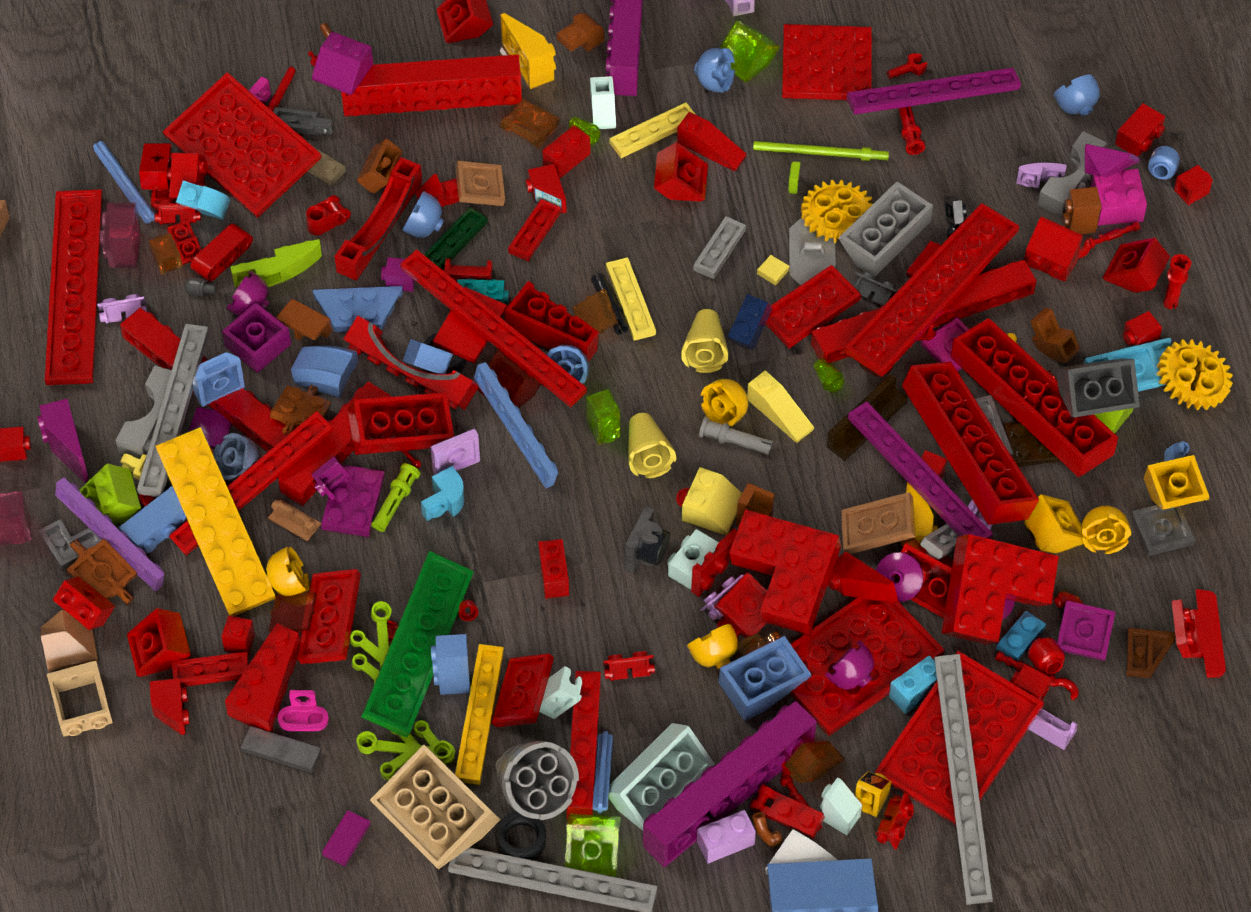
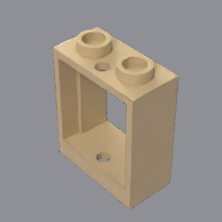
M96 661L47 674L63 737L76 736L83 731L101 729L113 723ZM96 683L102 710L66 720L59 692Z

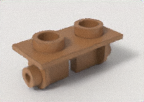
M275 500L271 505L274 511L268 519L307 542L321 526V522L283 500Z

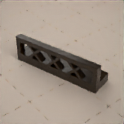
M890 374L855 408L867 401L887 422L907 404L908 398L895 389L896 377ZM847 414L828 432L827 448L846 461L868 439L851 423Z

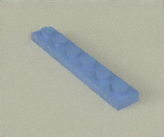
M486 362L477 365L474 375L476 383L544 487L553 486L558 475L556 464L550 461L544 446L536 440L531 426L525 423L519 408L514 406L510 400L508 391L504 387L502 388L498 382L495 371L490 369Z

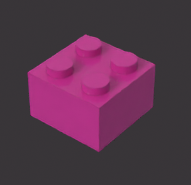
M1138 169L1122 170L1109 177L1092 176L1090 187H1097L1102 205L1098 225L1143 222L1147 203Z

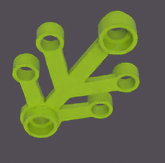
M383 601L375 603L371 610V618L377 625L378 647L369 641L360 630L353 631L350 636L351 645L365 650L380 663V668L389 649L387 621L390 619L392 612L390 605ZM380 611L383 612L385 616L381 618L378 617L376 613ZM360 636L362 641L356 642L353 637ZM354 655L351 663L352 667L357 671H364L375 683L379 670L367 662L365 655ZM361 659L363 660L364 664L357 665L355 663V660Z
M417 721L414 725L415 735L419 738H424L429 744L427 747L445 765L450 764L455 758L453 745L447 741H439L429 729V724L426 721ZM419 727L426 728L425 731H418L417 729ZM390 730L392 734L398 735L404 743L377 740L375 734L370 731L360 733L356 742L357 748L361 753L371 754L374 751L401 754L392 761L381 765L380 773L382 778L390 780L396 774V770L401 768L423 746L415 740L411 733L406 738ZM365 743H371V744H372V745L369 746V747H363V745H364ZM441 752L447 753L446 756H438ZM387 768L392 769L391 773H385L383 771Z

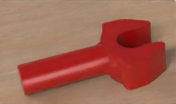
M913 53L908 55L907 64L891 69L886 74L889 79L910 71L920 76L926 71L928 63L916 64L921 62L922 54Z

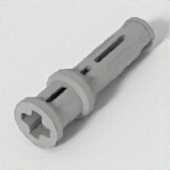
M704 417L699 432V437L701 438L706 436L718 440L720 444L728 442L769 455L773 443L772 440L763 439L730 428L728 423L720 424L710 421L709 417Z

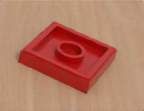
M749 572L714 606L748 641L752 640L767 624L762 621L760 613L767 590Z

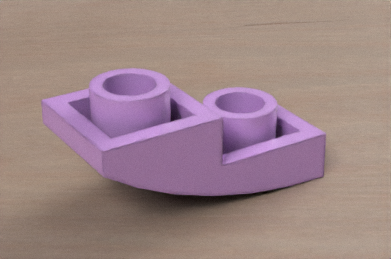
M1033 163L1020 166L1016 184L1039 188L1040 181L1047 182L1050 177H1065L1067 165L1059 163Z

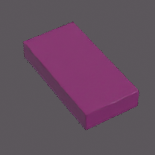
M347 810L323 849L322 856L346 866L371 825L370 820Z

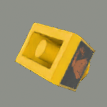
M867 771L856 784L855 797L862 804L861 811L874 817L878 816L890 793L891 781L884 775Z

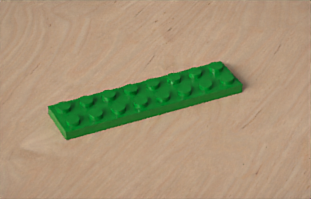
M431 551L428 552L361 715L362 718L406 738L409 736L433 676L431 646H436V636L449 635L459 611V605L464 598L474 571Z

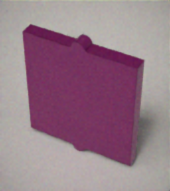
M197 407L188 432L201 427L209 447L215 449L217 444L221 445L225 440L222 438L229 434L232 423L215 409L210 410Z

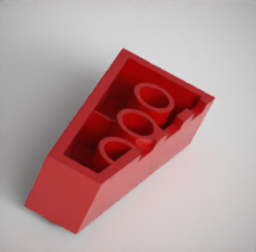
M527 281L505 310V322L526 339L551 350L560 345H572L579 348L586 355L588 362L598 350L599 331L577 315L572 316L569 314L567 308L563 305L555 304L545 292L542 291L540 293L534 288V284L530 281Z
M279 623L275 625L226 698L225 705L228 716L249 726L273 732L275 719L278 717L283 696L288 688L287 684L290 675H292L297 661L300 646L298 632Z

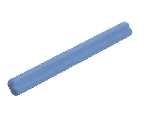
M103 141L95 143L93 145L95 153L142 220L147 224L155 220V213Z

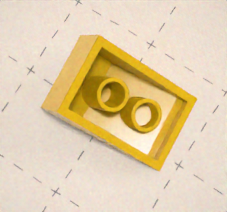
M506 13L500 14L502 44L509 55L519 54L521 75L529 88L532 89L553 81L554 70H556L554 62L556 52L551 43L548 44L543 35Z

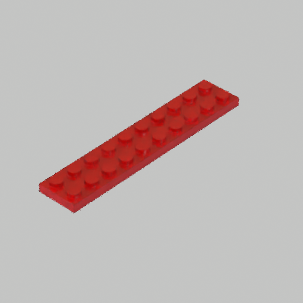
M102 189L56 191L45 364L46 385L91 384L94 382L103 202Z
M981 203L845 346L844 353L883 377L1019 232L1020 226Z

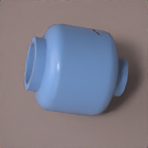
M1169 146L1157 147L1152 152L1148 162L1149 172L1158 179L1166 180L1172 178L1177 172L1180 156L1175 149Z

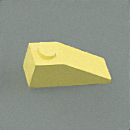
M762 372L748 383V401L796 443L814 430V426L785 388L768 372Z

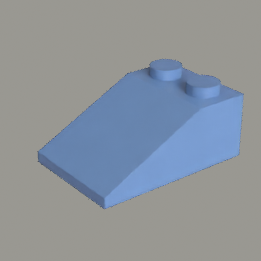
M783 636L721 667L718 683L743 720L746 721L769 709L810 678L811 673L786 637Z

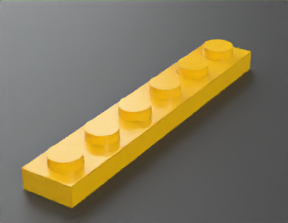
M483 644L478 646L455 775L463 783L480 785L504 647Z

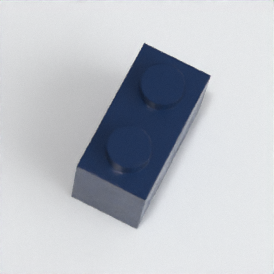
M747 294L728 335L731 342L754 351L772 311L770 304Z

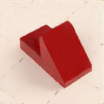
M436 173L415 192L417 200L422 192L425 191L435 197L441 204V207L459 202L457 178L440 182Z

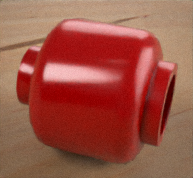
M1050 637L1038 638L1033 641L1028 650V658L1037 671L1052 675L1062 669L1065 654L1055 639Z

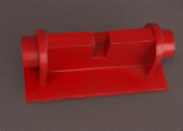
M163 200L159 201V204H153L156 212H159L154 215L155 223L159 222L160 225L176 224V215H180V223L187 220L189 223L201 221L200 211L197 212L195 209L173 203V201Z
M647 651L632 653L633 657L623 658L622 654L607 656L608 660L602 663L603 666L608 665V669H604L605 679H610V681L628 679L627 669H632L633 678L650 677V674L655 673L654 663L649 664V660H652L654 655H647Z
M904 792L902 797L894 795V798L889 800L884 816L892 819H882L876 832V840L879 843L885 844L887 841H890L895 850H897L900 840H903L907 823L914 814V805L906 792Z

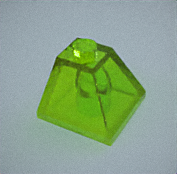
M736 20L719 48L730 49L735 62L731 63V70H735L734 74L741 80L748 82L769 66L780 46L766 35Z

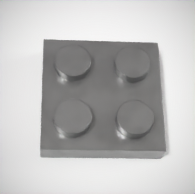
M1158 505L1132 511V521L1148 556L1194 545L1195 538L1180 506L1162 510Z

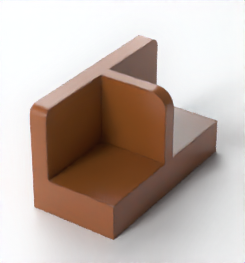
M291 299L276 317L282 324L294 330L295 339L298 341L303 336L316 340L321 335L327 339L332 333L330 318L294 299Z
M748 483L738 500L736 527L739 528L745 509L773 517L775 494Z

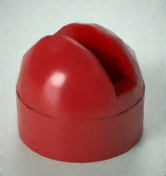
M465 600L460 603L458 614L461 620L469 622L478 616L479 611L473 601ZM469 607L471 612L466 613L465 608Z

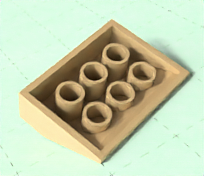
M425 745L370 799L437 869H440L481 840L501 820Z

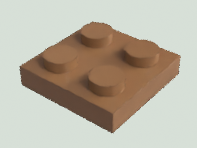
M457 161L455 168L459 202L495 206L504 205L505 193L501 165Z

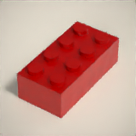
M447 393L355 399L348 408L355 455L431 449V446L454 437Z

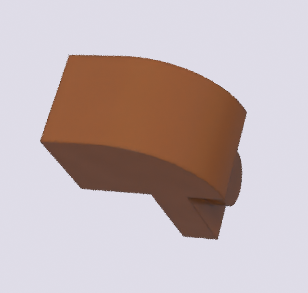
M579 13L573 16V23L556 33L557 40L570 52L579 46L589 52L605 41L604 28L587 13Z
M1044 308L1030 321L1036 334L1031 338L1039 351L1050 359L1066 363L1080 350L1074 332L1059 327L1052 309Z

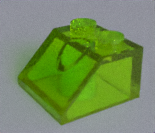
M569 814L566 833L565 867L616 877L621 817Z

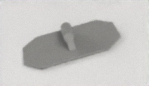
M801 218L789 228L790 277L800 286L830 265L836 268L833 238H829L826 242L823 235L816 238L817 231L810 233V226H804V220Z

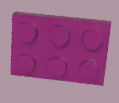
M342 465L349 473V476L331 490L336 498L332 501L328 497L321 528L326 531L369 537L372 529L371 523L374 521L385 479V471Z

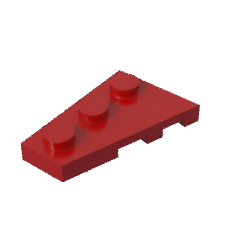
M733 529L717 544L714 554L709 551L704 556L702 565L696 563L692 567L691 592L696 596L700 597L705 590L709 591L714 584V578L718 573L722 574L728 567L729 560L731 559L729 552L737 533L736 529Z

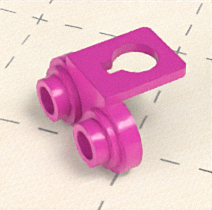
M289 691L291 706L280 710L278 714L280 727L286 731L323 730L328 725L329 717L324 708L317 706L315 691ZM305 696L310 699H308L306 702H301V700L297 699L296 697Z

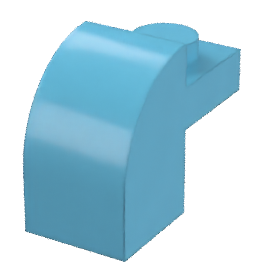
M183 181L176 203L224 221L231 199L212 188Z
M451 466L432 476L433 490L436 494L421 501L422 515L426 521L442 516L447 510L454 517L461 511L464 505L463 481L455 468Z

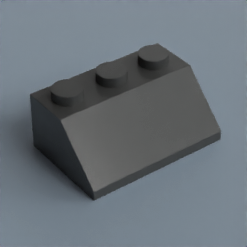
M1120 358L1056 368L1059 393L1073 418L1140 407L1134 359Z

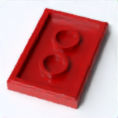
M464 287L499 317H503L507 308L506 304ZM451 310L434 338L433 346L475 364L488 340Z
M550 653L510 658L491 722L496 728L537 722L554 657Z

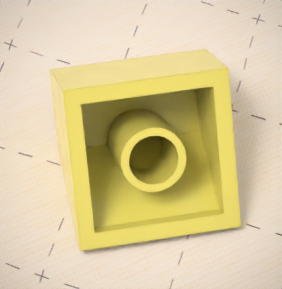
M699 467L682 505V521L726 536L737 515L738 500L742 493L722 474Z

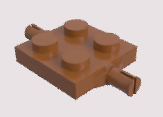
M287 385L272 408L270 418L281 421L286 425L282 430L285 436L286 434L289 435L316 411L323 418L326 416L331 402L320 396H315L318 392L316 386L313 389L314 385H310L307 392H304L299 388Z
M78 539L70 544V547L79 555L76 562L67 568V573L71 578L79 576L107 600L116 595L126 605L134 600V597L125 587L137 576V572L105 539H102L98 544L88 549Z

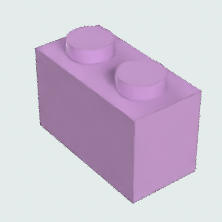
M743 810L698 828L697 844L708 864L755 845L756 831L746 811Z

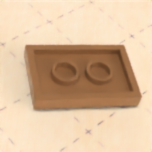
M910 492L841 510L843 551L849 554L915 538L913 496Z

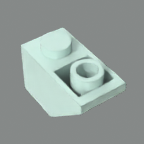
M613 77L590 78L594 130L616 128Z
M837 777L832 785L828 784L822 792L821 797L823 801L820 809L824 813L825 818L823 821L848 835L861 817L862 804L846 784Z

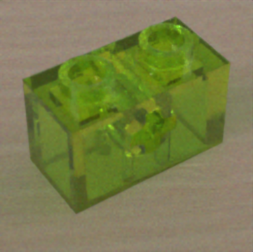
M609 389L587 396V424L598 445L605 442H613L616 438L620 437V410Z

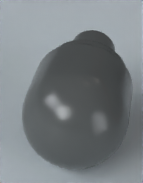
M191 277L185 282V290L190 295L202 297L206 296L207 293L216 294L217 285L209 284L208 280L204 278Z

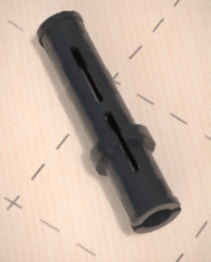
M598 273L600 281H598L595 274L592 276L591 282L603 304L606 318L611 321L617 335L622 334L620 326L623 332L626 333L629 326L622 315L623 309L621 305L617 304L605 275Z

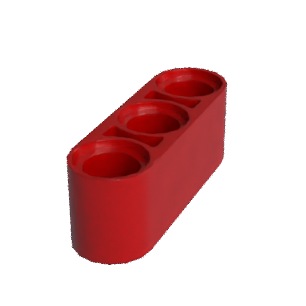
M230 224L193 258L190 264L191 270L209 282L214 281L248 250L253 241L252 235L236 224Z

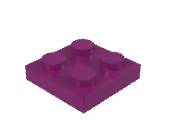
M1066 601L1057 644L1063 652L1105 661L1115 611Z

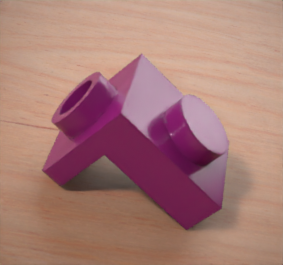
M333 457L312 474L317 482L314 487L322 496L327 494L333 501L336 497L331 490L347 478L349 473Z

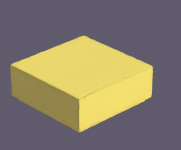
M770 255L757 269V275L776 286L789 272L790 266Z

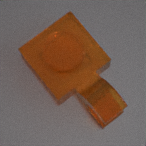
M773 632L761 639L759 633L739 641L737 650L741 657L781 637L778 632Z

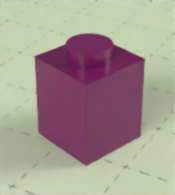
M388 257L387 264L382 266L381 280H385V286H402L403 291L414 292L415 280L400 267V263L405 259Z

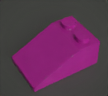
M68 399L40 405L41 415L37 416L44 443L49 442L51 451L86 484L89 478Z

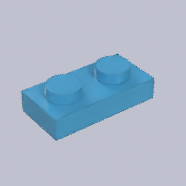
M1025 611L1000 640L996 649L1018 662L1030 648L1033 641L1045 630L1046 623Z

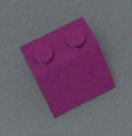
M332 31L320 48L312 80L352 95L373 65L372 47Z

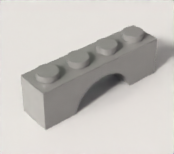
M1083 131L1072 146L1070 161L1077 170L1066 177H1050L1040 191L1037 206L1062 217V213H1065V199H1068L1070 189L1085 188L1087 180H1092L1093 175L1085 173V145L1090 144L1106 148L1107 142Z
M159 366L153 367L145 386L148 398L154 402V406L145 417L135 421H125L115 440L119 454H129L137 459H140L142 454L147 455L172 370Z

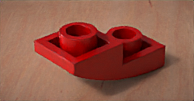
M189 221L167 227L168 235L182 265L192 262L193 258L201 251V247Z

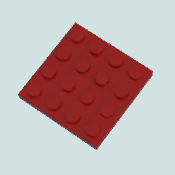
M784 24L782 98L847 100L848 92L872 89V27Z

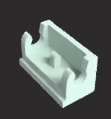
M566 666L548 679L539 712L555 719L581 700V677L576 678L575 685L569 681L571 669Z

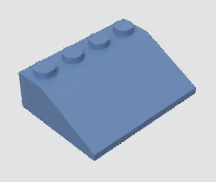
M872 859L767 864L770 912H878Z

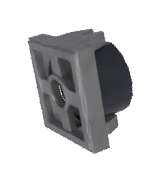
M649 507L643 509L625 544L626 571L634 573L639 563L647 566H658L666 553L670 532L661 529L654 522V509Z

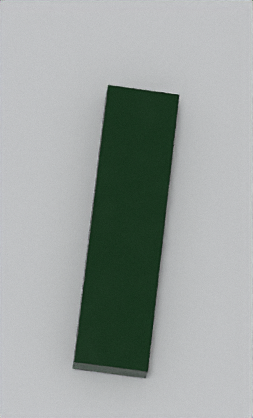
M469 207L424 256L443 270L445 268V260L451 259L452 261L488 223V217Z

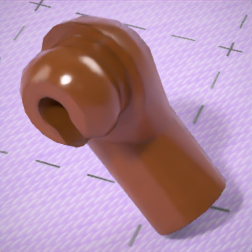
M763 812L754 813L752 819L757 835L768 847H775V845L781 844L782 837L780 832L774 831L771 833L769 831L765 814Z

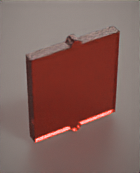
M313 592L299 593L293 596L276 595L273 611L270 612L272 617L269 632L271 633L277 623L294 631L310 630L312 616L316 613L314 607L317 594Z

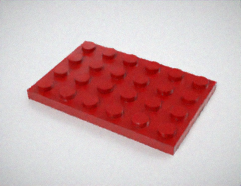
M228 72L162 132L181 152L199 153L204 156L208 163L206 174L256 218L264 213L322 158L320 152Z
M856 598L814 627L810 635L804 634L791 643V646L811 673V677L791 691L790 695L817 721L822 730L828 736H831L890 693L892 681L929 655L935 661L934 657L943 656L945 650L899 601L893 603ZM861 640L869 648L874 658V668L870 673L873 678L863 688L858 685L853 689H841L835 686L825 674L826 672L832 674L834 670L831 667L851 647L857 650L859 646L856 643Z
M957 651L956 654H960L980 801L1044 707V702ZM936 682L875 770V773L884 775L891 781V786L903 793L906 792L912 799L956 825L938 682Z

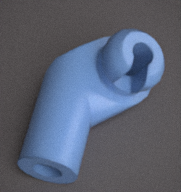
M1181 441L1167 448L1164 452V462L1184 457L1190 449L1188 443Z

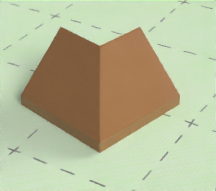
M65 610L58 612L41 627V640L49 672L92 661L98 662L93 629L88 630Z

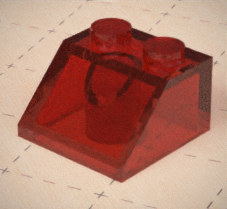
M497 350L488 365L490 369L495 371L498 382L502 388L504 387L508 391L510 400L518 408L533 398L541 386L540 382L501 350ZM479 387L477 390H478L483 396H485L484 393L482 392V390H481L480 387Z

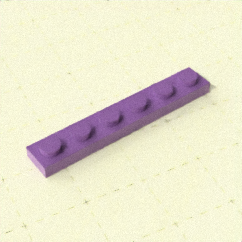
M64 477L56 483L55 496L101 540L105 539L155 592L163 586L165 574L162 568L150 561L143 549L136 547L125 532L119 531L113 525L112 520L96 508L92 500L86 499L80 493L74 483H70Z

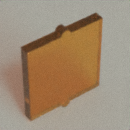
M605 289L592 296H587L584 301L572 307L575 316L577 315L599 331L600 334H603L604 330L618 323Z

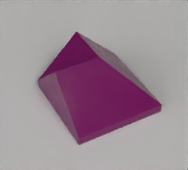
M1090 144L1085 145V173L1109 177L1139 163L1140 160L1139 157L1130 153Z

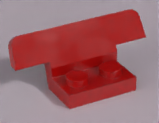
M1195 589L1198 610L1185 608L1181 599L1172 601L1176 643L1183 658H1204L1207 678L1222 677L1226 667L1217 597L1212 591Z

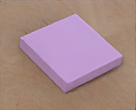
M475 429L431 446L434 475L451 466L458 471L480 462L479 437Z

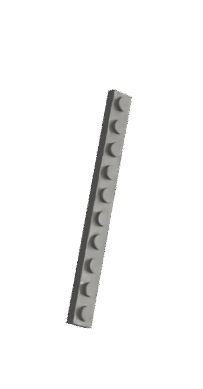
M960 654L934 657L966 904L993 902Z

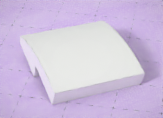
M792 830L769 864L835 861L837 859L817 843Z

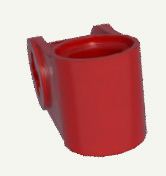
M332 195L307 209V230L312 235H322L332 228L347 222L351 212L342 206L338 196Z

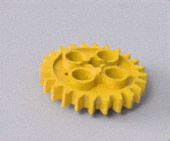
M831 180L830 185L823 181L821 188L814 185V191L808 190L807 196H804L801 207V219L804 220V226H810V233L817 231L816 238L823 235L825 236V242L829 238H833V242L836 244L839 237L873 205L872 197H867V191L860 192L859 185L853 188L852 182H849L846 186L843 180H840L839 184H835L834 180Z
M1183 339L1179 344L1174 342L1171 347L1168 346L1160 356V361L1156 366L1159 368L1156 374L1162 377L1159 384H1166L1163 391H1171L1170 398H1179V405L1183 401L1186 402L1188 409L1194 404L1196 410H1199L1201 406L1208 410L1210 406L1215 408L1218 403H1222L1231 391L1229 388L1233 382L1230 379L1233 374L1227 373L1230 369L1229 365H1223L1226 359L1217 357L1219 351L1212 353L1211 345L1204 348L1202 341L1195 345L1193 339L1188 344Z

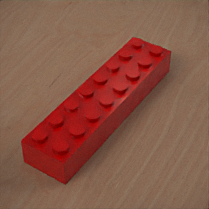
M519 54L372 65L352 95L341 91L344 116L522 104Z
M990 318L953 340L950 357L1078 478L1114 455L1119 437L1094 414L1071 417L1059 393L1058 381Z
M952 362L912 365L902 387L987 524L1029 520L1039 498Z

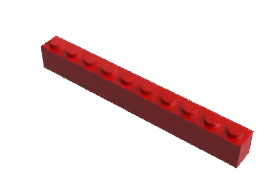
M1026 261L1010 262L1006 266L990 269L985 273L977 275L934 321V328L950 323L956 318L962 319L1034 294L1037 280ZM882 307L870 312H862L858 316L849 319L839 320L837 323L828 326L818 327L812 331L811 346L822 366L850 357L844 353L845 346Z
M140 307L120 324L123 338L159 367L172 370L181 338L177 337L168 325L163 326L158 322L154 314L151 312L147 313ZM204 354L201 363L208 361ZM242 388L208 404L210 408L219 412L235 428L266 452H269L286 437L282 432L286 425L281 421L270 418L272 408L268 404H262L258 401L250 390L246 391Z

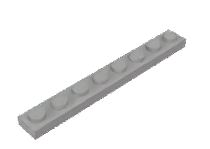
M185 324L137 487V491L141 495L159 497L164 493L168 475L157 452L156 445L176 438L181 434L193 392V378L198 365L201 364L210 333L207 326Z
M468 848L450 861L448 871L455 874L640 912L653 911L658 886L474 848Z

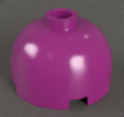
M249 271L248 277L245 276L232 297L234 299L233 302L228 304L226 310L240 316L255 303L266 310L270 301L267 300L269 289L265 280L256 273Z
M861 640L856 643L859 646L857 650L851 647L831 667L834 670L832 674L829 672L825 674L835 686L841 689H853L858 685L863 688L873 678L870 673L874 668V658L869 648Z

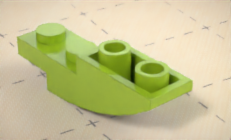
M309 240L295 245L282 246L281 248L274 249L275 257L262 258L257 261L231 266L234 287H239L245 276L248 277L249 271L256 273L264 279L268 287L297 276L322 257L320 240Z

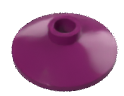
M897 552L887 555L879 562L876 571L894 582L899 602L910 600L919 593L923 585L924 576L920 564L914 557L906 553ZM894 574H898L900 576L899 582L894 581Z

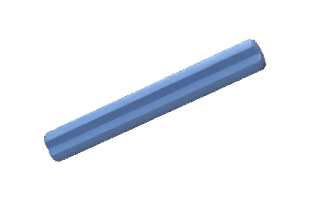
M607 731L598 735L592 807L598 813H603V811L608 809L613 736L608 734Z

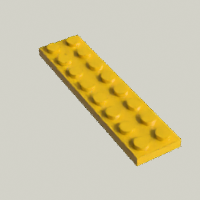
M201 427L156 445L157 452L229 616L239 615L276 599L271 585H267L265 581V571Z

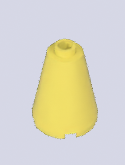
M703 309L696 314L681 350L684 364L687 367L690 365L696 368V371L700 373L718 371L728 361L729 352L720 318L717 312L711 309Z
M635 414L629 421L628 464L630 470L634 475L639 476L638 474L645 475L646 478H655L667 473L671 469L673 461H676L673 446L650 414Z

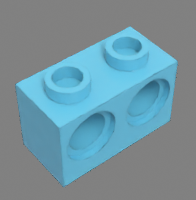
M930 655L891 682L889 698L904 714H907L921 704L937 682L935 661Z

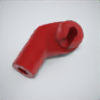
M1065 591L1059 592L1058 596L1053 599L1058 608H1064L1066 601L1084 604L1078 596Z

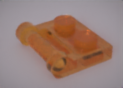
M522 99L513 111L502 119L500 128L520 135L539 148L558 127L560 118ZM515 122H517V123H519V124L525 126L526 128H528V129H530V130L536 132V134L533 133V132H531V131H529V130H527V129H525V128H523L522 126L516 124Z

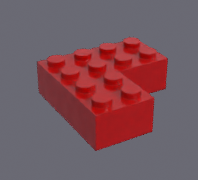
M745 509L729 552L732 565L772 576L760 609L763 622L810 635L841 549L839 535Z
M972 534L957 537L941 634L985 645L999 642L1005 599L1036 607L1052 604L1059 556Z

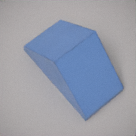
M410 339L403 362L437 374H446L453 354Z

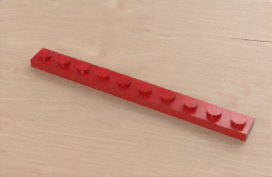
M417 249L400 263L401 269L570 408L587 393V387Z

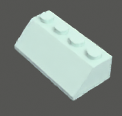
M672 723L610 784L609 799L620 813L643 831L644 821L650 814L658 813L663 809L666 801L672 797L676 798L679 796L688 783H695L701 778L702 773L708 767L714 766L715 763L689 726Z

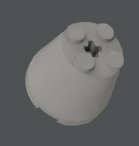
M547 741L520 744L506 750L496 762L497 779L509 805L519 814L532 819H550L562 813L573 801L571 798L577 781H579V773L573 757L564 748Z

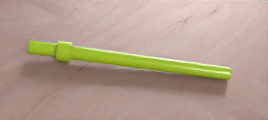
M754 141L753 150L861 158V161H870V159L888 160L889 151H876L867 147L851 149Z

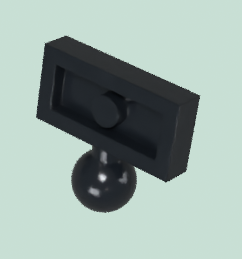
M954 196L944 197L946 220L951 223L947 230L948 238L964 222L963 217L967 216L965 203H962V200Z

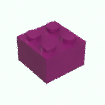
M257 303L253 304L222 330L225 348L239 357L256 373L260 372L291 345L289 328Z

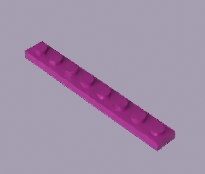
M1006 68L848 92L846 99L853 115L1019 90L1021 82L1014 68Z
M867 401L848 413V419L959 537L972 534L992 539L993 533Z

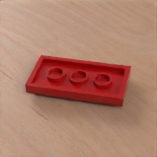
M830 265L772 304V311L765 325L788 348H791L810 335L812 331L825 325L860 301L861 294L833 265Z
M357 569L315 573L312 575L297 657L301 664L346 660L361 573Z

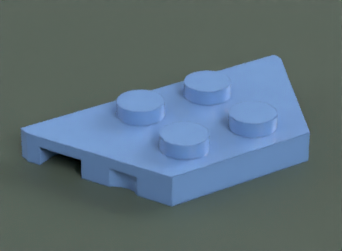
M402 286L313 290L315 301L321 306L323 314L330 318L331 326L335 332H348L357 315L382 330L387 322V317L395 309L396 301L403 295Z

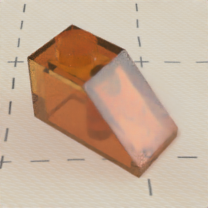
M830 741L802 743L785 766L789 769L790 775L794 780L800 783L814 782L840 764L845 758Z

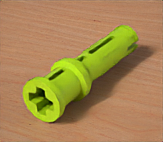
M403 463L400 466L399 475L390 484L391 491L371 523L375 530L379 532L386 530L403 497L410 494L414 480L418 479L421 475L416 467L407 463Z

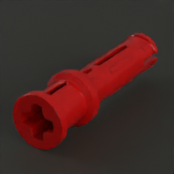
M911 106L897 108L903 127L901 136L906 142L905 150L909 155H918L925 150V143L921 140L920 136L921 128L915 123Z
M1174 255L1170 261L1171 268L1167 273L1169 282L1163 301L1164 307L1172 310V307L1174 309L1178 307L1182 285L1189 276L1188 271L1192 263L1186 255Z

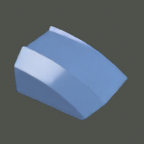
M329 345L302 347L291 368L293 381L296 385L306 388L314 385L313 389L316 386L318 392L340 398L353 369L358 364L357 351Z
M228 352L199 364L193 378V392L202 407L245 387L240 358Z

